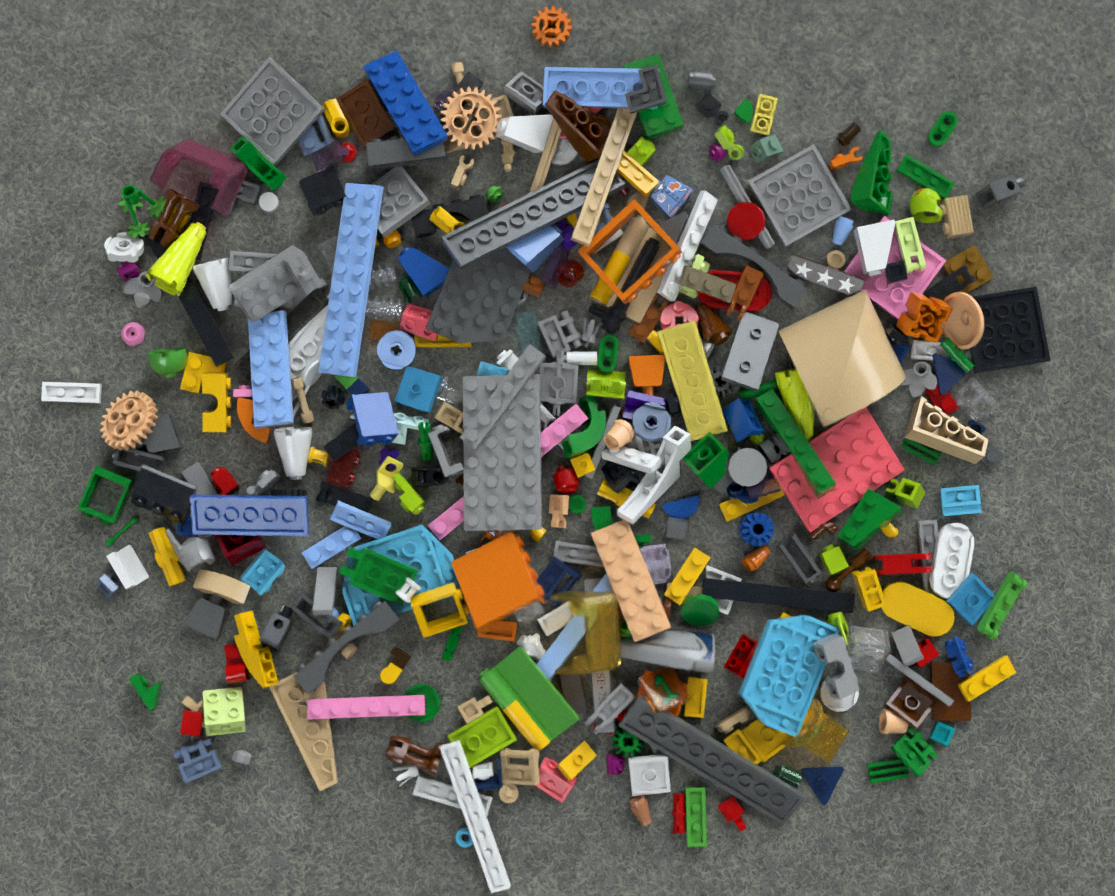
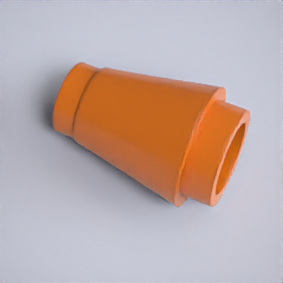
M763 545L745 555L742 563L748 571H757L771 552Z

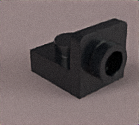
M888 321L884 330L891 345L894 346L898 341L905 344L908 336L897 328L895 324Z
M676 393L664 396L669 415L682 412Z

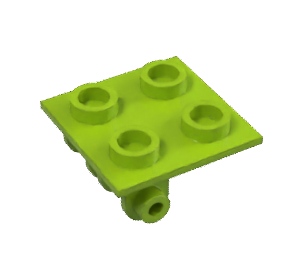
M588 369L586 395L624 399L626 372L612 371L610 373H603L597 369Z

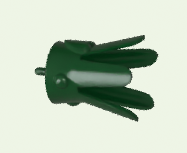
M401 275L403 279L398 282V286L403 292L405 303L406 297L408 302L411 303L414 293L421 298L422 293L411 277L404 278Z

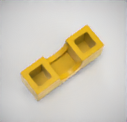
M228 373L202 374V394H212L218 401L216 410L204 411L202 413L203 432H227L228 427L232 425V418L228 416V408H231V397H228V389H231V378H228Z

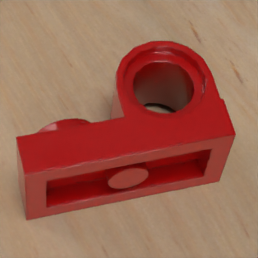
M236 643L224 645L227 662L225 666L227 683L249 681L248 668L240 655Z

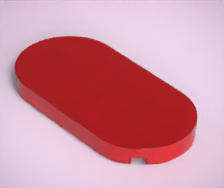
M723 270L706 272L736 285L742 272ZM763 276L745 312L759 311L770 302L772 288ZM696 291L700 302L703 305L706 304L709 308L727 310L730 304ZM735 304L734 310L739 311L741 306Z

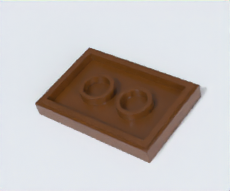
M368 79L336 99L363 148H367L366 143H370L371 140L381 139L397 129Z
M930 662L931 684L954 700L951 706H947L939 700L931 710V720L971 721V701L965 700L957 685L970 677L971 674L966 672L967 676L959 678L955 674L951 662Z

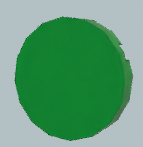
M698 594L695 597L693 595L688 596L681 604V616L684 621L691 625H710L719 616L718 603L712 597L704 594Z
M416 684L405 692L404 695H425V715H407L409 719L419 723L428 722L439 712L441 705L440 696L436 689L430 685Z

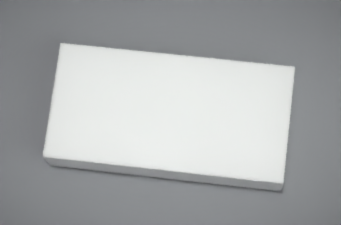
M569 600L540 617L537 621L546 636L567 625L577 611Z

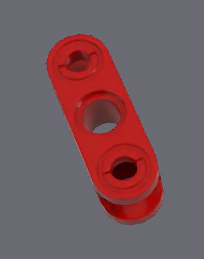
M931 553L873 555V559L883 561V569L876 571L877 575L932 572V566L919 567V559H932Z

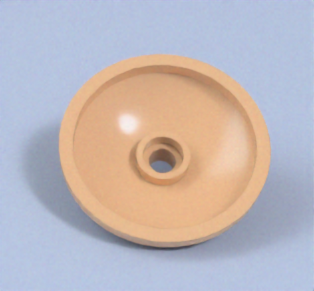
M956 292L948 295L943 301L950 305L953 310L948 321L942 322L941 327L944 329L942 333L945 338L949 337L959 349L972 348L978 344L983 335L984 317L982 310L976 300L967 293Z

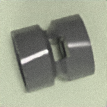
M777 433L772 435V440L766 439L758 445L760 451L771 465L781 460L782 455L787 456L791 453Z

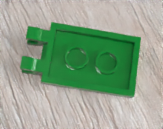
M349 547L346 555L356 559L351 569L342 564L339 569L340 574L351 578L349 584L403 606L405 601L395 592L403 587L407 577L414 581L418 570L364 547L362 552Z

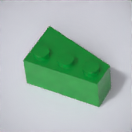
M868 488L837 537L842 543L857 551L884 527L886 528L896 517L904 513L903 509Z

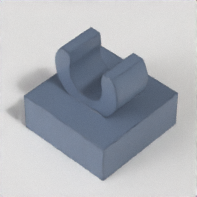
M114 572L110 573L108 577L104 574L99 578L96 585L109 599L116 594L118 587L122 583L120 580L117 583L111 580L115 575Z

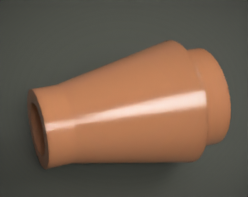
M643 795L632 798L629 801V808L637 817L641 826H647L652 823L647 799Z

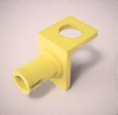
M389 456L385 458L376 471L377 484L370 492L371 498L380 501L386 491L395 492L393 476L403 468L402 462ZM387 464H395L396 469L390 472L385 469Z

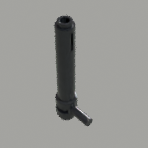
M651 237L649 240H646L621 288L622 293L648 271L660 248L658 240ZM617 296L607 312L594 306H590L588 312L603 318L601 328L615 335L616 331H619L621 327V321H624L627 315L626 311L631 302L625 305Z

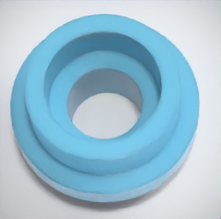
M461 828L456 833L455 839L460 847L467 848L473 844L468 828ZM463 834L469 836L467 841L462 840Z

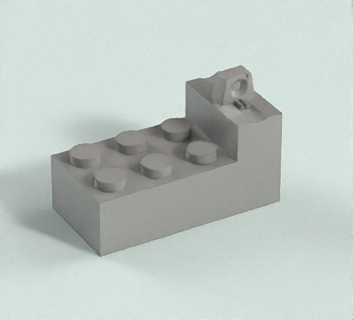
M292 245L228 287L246 317L254 323L299 293L303 292L307 295L323 284L305 253Z

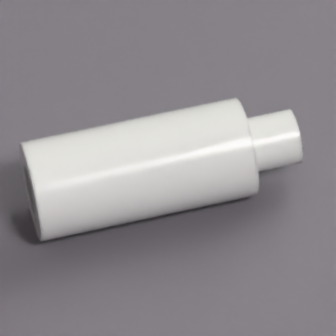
M597 351L566 352L563 362L573 365H597Z

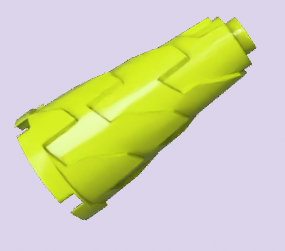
M198 222L192 223L148 270L146 277L151 282L154 278L156 279L155 286L175 296L177 294L179 296L183 291L201 244L207 234L205 231L206 227Z
M796 368L776 372L775 379L784 406L803 435L810 441V437L814 436V404Z

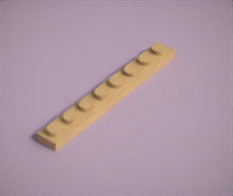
M618 108L570 239L588 247L637 112L630 114L629 108Z

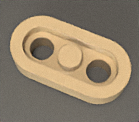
M746 705L719 722L715 727L719 733L724 732L727 734L735 728L733 725L739 721L743 723L751 718L749 714L752 711Z

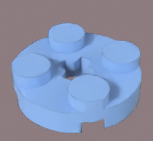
M389 331L378 343V357L386 367L396 370L402 369L409 365L415 357L416 346L414 339L403 331ZM396 345L402 349V352H398L397 355L394 354V350H391V347Z

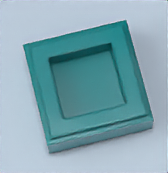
M936 721L929 738L948 747L955 729Z

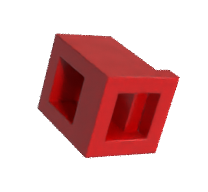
M218 467L210 473L214 480L212 482L213 486L218 491H223L220 495H230L240 487L225 467Z
M928 638L922 639L923 644L917 643L924 659L912 664V666L916 665L921 668L939 655Z

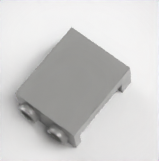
M439 425L432 428V432L428 434L445 477L450 478L463 473L464 464L460 462L452 465L442 440V436L450 433L451 429L447 426Z

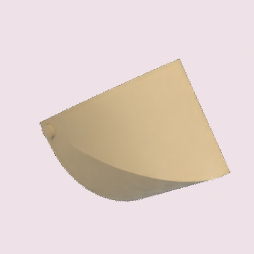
M866 289L778 331L824 427L879 400L898 387L906 378Z

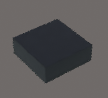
M904 261L886 265L884 270L888 284L908 279Z

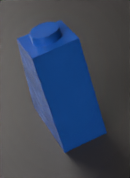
M407 247L400 252L401 256L398 257V260L423 296H429L442 286L449 269L448 267L414 247Z

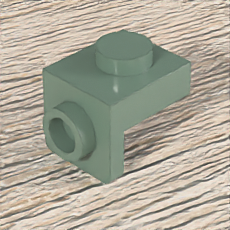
M776 134L759 139L749 147L757 164L766 158L783 152Z

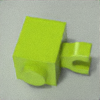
M641 137L627 154L643 167L654 155L656 148H654V144L649 139L645 140Z
M892 478L890 482L896 485L894 489L887 488V494L896 495L900 503L918 509L925 495L921 484L903 478L901 483H899L896 479Z

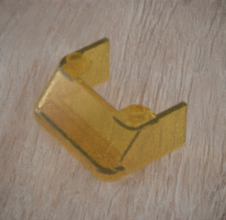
M562 591L551 596V600H569L570 611L576 616H584L587 654L575 657L573 664H566L556 669L555 674L584 675L617 668L621 662L616 596L612 592Z

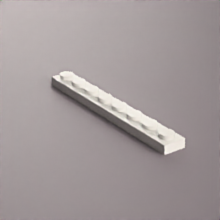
M460 740L441 745L442 756L490 891L494 893L509 889L511 884Z

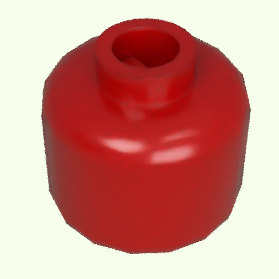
M568 465L558 467L557 472L552 476L556 490L563 493V495L576 492L577 487L580 485L574 468H568Z

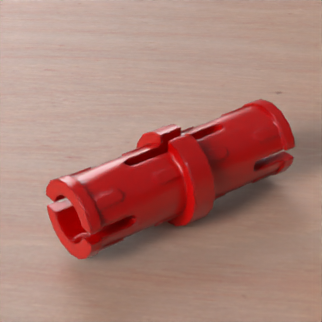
M673 793V811H671V815L673 816L674 834H677V832L678 834H685L686 811L684 793Z

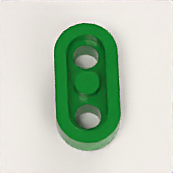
M946 111L938 117L927 136L931 146L940 147L947 141L958 123L955 113ZM945 119L949 120V125L944 124ZM934 135H938L940 140L936 141Z
M611 334L603 336L599 345L597 367L603 373H610L616 367L619 341ZM606 342H611L613 346L607 348L605 344ZM608 360L610 366L605 367L603 361Z

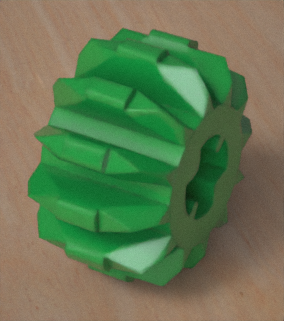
M623 728L622 733L616 729L615 732L619 737L612 736V740L618 742L613 743L612 747H619L616 751L617 754L624 750L623 757L626 758L628 752H630L631 757L635 756L633 750H636L638 753L641 752L637 745L644 746V742L638 741L640 738ZM625 737H632L633 739H631V741L633 743L631 745H624L623 743H625V741L623 739Z

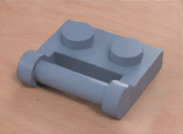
M324 111L317 118L325 142L320 143L312 124L299 139L305 157L337 144L335 138H332L325 121Z

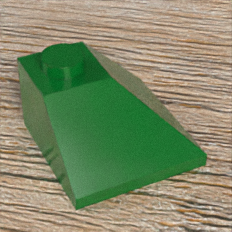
M709 432L682 459L711 488L725 475L729 451Z

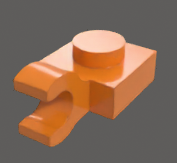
M859 147L852 148L847 155L838 154L833 156L828 164L830 171L851 163L860 162L863 157L857 158L854 156V152H857Z

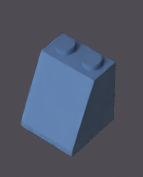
M554 224L552 227L548 226L506 248L534 273L560 245L564 238L560 235L562 231Z

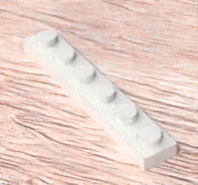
M700 191L677 244L682 251L681 257L675 264L671 263L668 265L657 293L669 301L676 300L681 288L678 282L684 265L690 266L718 201L707 191Z

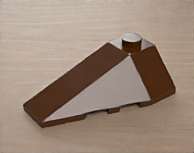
M557 90L553 91L545 105L574 150L587 162L601 156L612 124L601 114L596 115L589 111L590 108L576 104L573 99Z

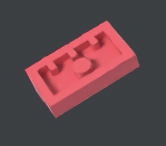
M408 303L403 312L399 329L434 341L438 335L425 329L432 310Z
M545 757L539 766L540 784L534 786L563 803L574 787L577 776L569 781L557 767V762Z

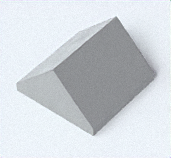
M522 71L505 85L504 95L506 94L509 99L531 114L537 115L542 108L544 86Z

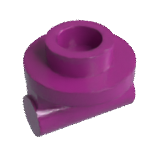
M606 755L607 775H619L624 770L625 762L620 755Z

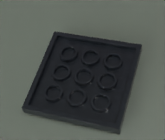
M1037 286L973 296L979 304L984 317L983 335L978 344L970 348L972 364H974V374L1051 361Z

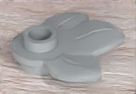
M148 271L142 272L137 278L128 280L123 290L125 294L134 295L138 308L145 307L150 300L159 302L162 296L161 289L154 285L156 279L153 278L149 284H145L144 281L147 278L146 273Z
M921 361L917 362L912 369L904 371L906 378L900 384L909 385L911 395L917 398L925 392L926 388L935 390L937 378L932 374L931 366L927 362ZM924 369L925 372L920 374L919 371Z

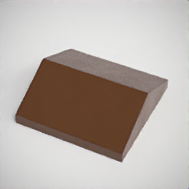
M907 676L885 705L917 729L939 700Z

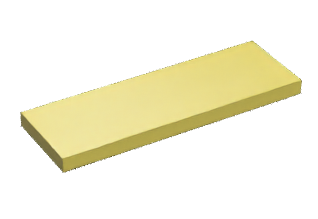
M695 320L658 331L688 433H690V440L702 439L709 432L713 435L727 432V425Z

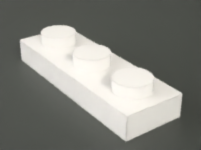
M42 382L41 401L101 404L102 384Z
M626 446L621 447L618 451L606 447L601 452L602 459L652 474L661 465V457Z

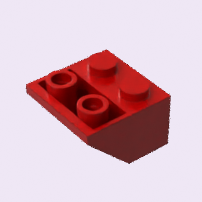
M742 634L724 668L744 679L758 642Z

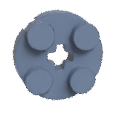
M646 403L635 411L632 418V427L635 435L649 442L660 441L669 432L671 417L662 405ZM650 418H653L657 425L649 426L646 420L649 421Z

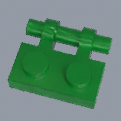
M910 726L906 731L910 738L906 734L901 735L890 749L914 776L918 777L931 764L926 757L929 756L933 760L938 755L933 750L934 747L930 743L927 744L921 737L922 734ZM915 743H917L922 748L921 751L917 748Z

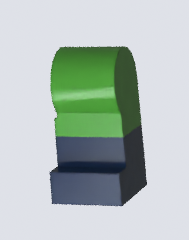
M333 375L351 395L367 394L370 391V388L357 376Z

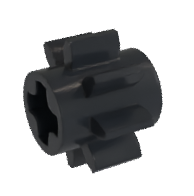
M328 386L327 391H322V404H325L329 409H339L340 405H344L345 397L343 396L345 392L338 386Z

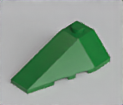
M881 130L877 131L854 181L850 202L860 210L890 215L893 199L892 191H888V181L892 180V174L889 173L888 163L892 161L891 139Z

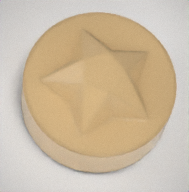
M515 784L502 785L503 788L499 790L501 800L505 803L514 802L519 794L517 786Z

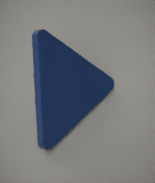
M935 353L932 355L936 378L939 392L941 395H944L967 373H964L955 361L952 362L949 358Z
M841 766L802 768L801 772L822 805H826L844 768Z

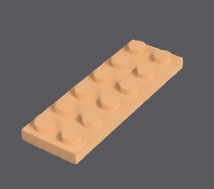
M622 520L591 533L634 642L671 628L629 522Z

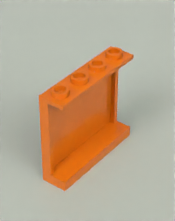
M513 531L451 562L475 627L483 634L490 631L489 625L539 600L542 604L545 603L543 598L545 595L544 590L536 581L538 575L529 564L531 562L529 554L524 552V541L520 535L517 536Z

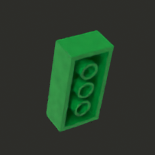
M659 54L625 64L622 67L643 69L657 64L668 103L659 105L658 109H645L637 112L645 140H652L680 131L683 127V122Z

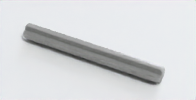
M728 164L722 167L720 171L738 203L751 202L731 166ZM764 227L758 237L764 248L769 249L775 243L766 227Z

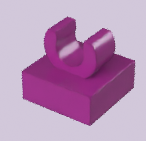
M121 261L122 267L117 268L119 276L125 282L131 278L138 277L142 273L136 262Z

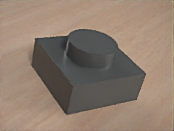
M990 443L986 448L985 456L980 461L991 471L1005 456Z

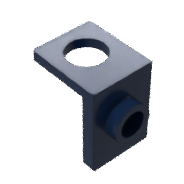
M497 758V774H493V776L484 780L476 778L477 790L503 788L500 758Z

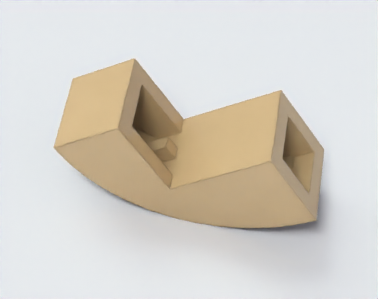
M199 570L193 588L205 594H216L235 604H244L251 587L229 576L207 570Z

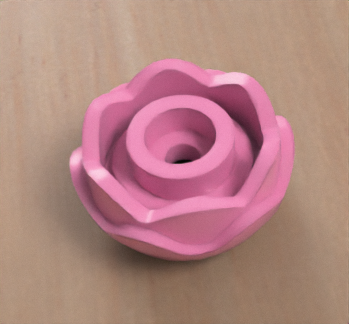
M131 322L122 328L121 337L127 345L135 346L144 341L145 329L139 323Z

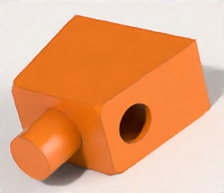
M665 355L629 356L628 364L633 387L642 388L643 394L654 396L653 388L662 386Z

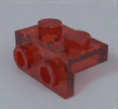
M352 449L336 462L332 459L326 482L347 488L350 487V484L353 485L356 474L353 473L354 468L359 465L361 455L358 454L359 451Z

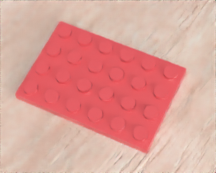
M867 407L843 418L808 441L835 480L836 486L833 491L818 499L808 485L791 453L769 467V470L808 532H812L820 524L826 523L862 499L868 488L874 491L905 470Z

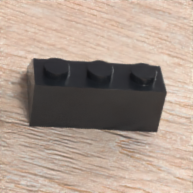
M143 464L132 490L131 503L139 508L150 510L156 515L169 518L175 523L185 525L191 515L190 497L191 495H196L197 487Z

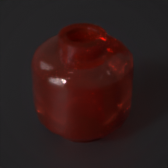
M567 260L557 268V280L564 287H573L583 279L584 269L576 260Z

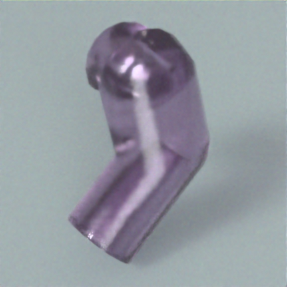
M452 88L437 96L434 105L435 110L438 111L446 98L453 92Z

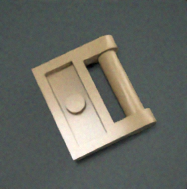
M510 748L501 749L502 784H540L538 749H530V751L510 750ZM510 758L529 759V764L510 763Z

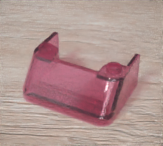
M184 139L165 150L149 180L160 189L165 190L175 167L179 164L182 157L211 169L213 172L210 176V183L219 190L212 208L226 217L246 176V165L236 158L191 139Z

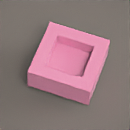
M239 386V389H233V397L252 398L251 386Z

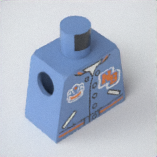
M666 175L661 182L659 181V185L653 190L654 192L650 195L649 200L667 219H670L676 215L692 195L693 189Z

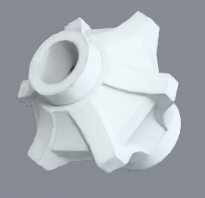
M537 633L527 637L523 635L517 641L519 647L521 646L535 662L540 661L546 653V650L540 643V635Z

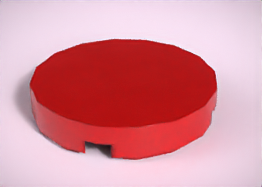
M751 202L736 204L730 210L727 217L729 231L733 236L735 235L741 240L756 238L765 227L764 212Z

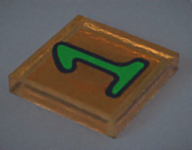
M670 666L642 676L637 680L656 714L690 700L677 674Z

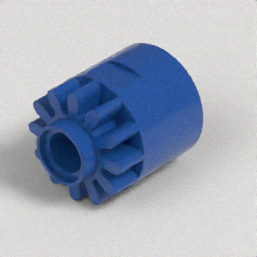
M764 513L746 515L738 525L740 539L749 546H761L768 543L772 536H774L775 526L772 524V519ZM755 524L760 528L758 535L753 532Z

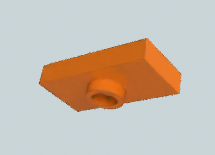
M499 620L489 625L490 631L484 634L477 630V637L515 642L517 622Z

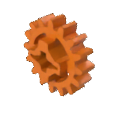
M552 6L551 10L545 7V12L539 10V17H533V21L536 23H531V28L534 29L532 35H537L536 42L541 40L542 46L544 47L547 43L550 49L552 44H555L557 48L559 47V42L565 44V38H570L569 32L572 31V26H569L572 20L567 19L568 13L562 14V8L556 11L555 6ZM540 22L544 25L541 31L539 30ZM562 24H564V31H563V33L561 32V29H560V27L562 26ZM548 25H550V26H554V25H555V29H553V28L548 29Z

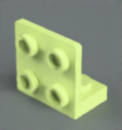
M242 687L203 691L206 736L246 732Z

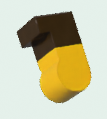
M394 646L390 652L394 655V658L388 667H385L380 673L381 680L386 684L394 683L412 657L397 646Z

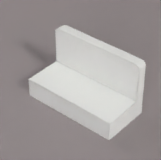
M131 545L106 556L125 589H131L149 578L147 571Z

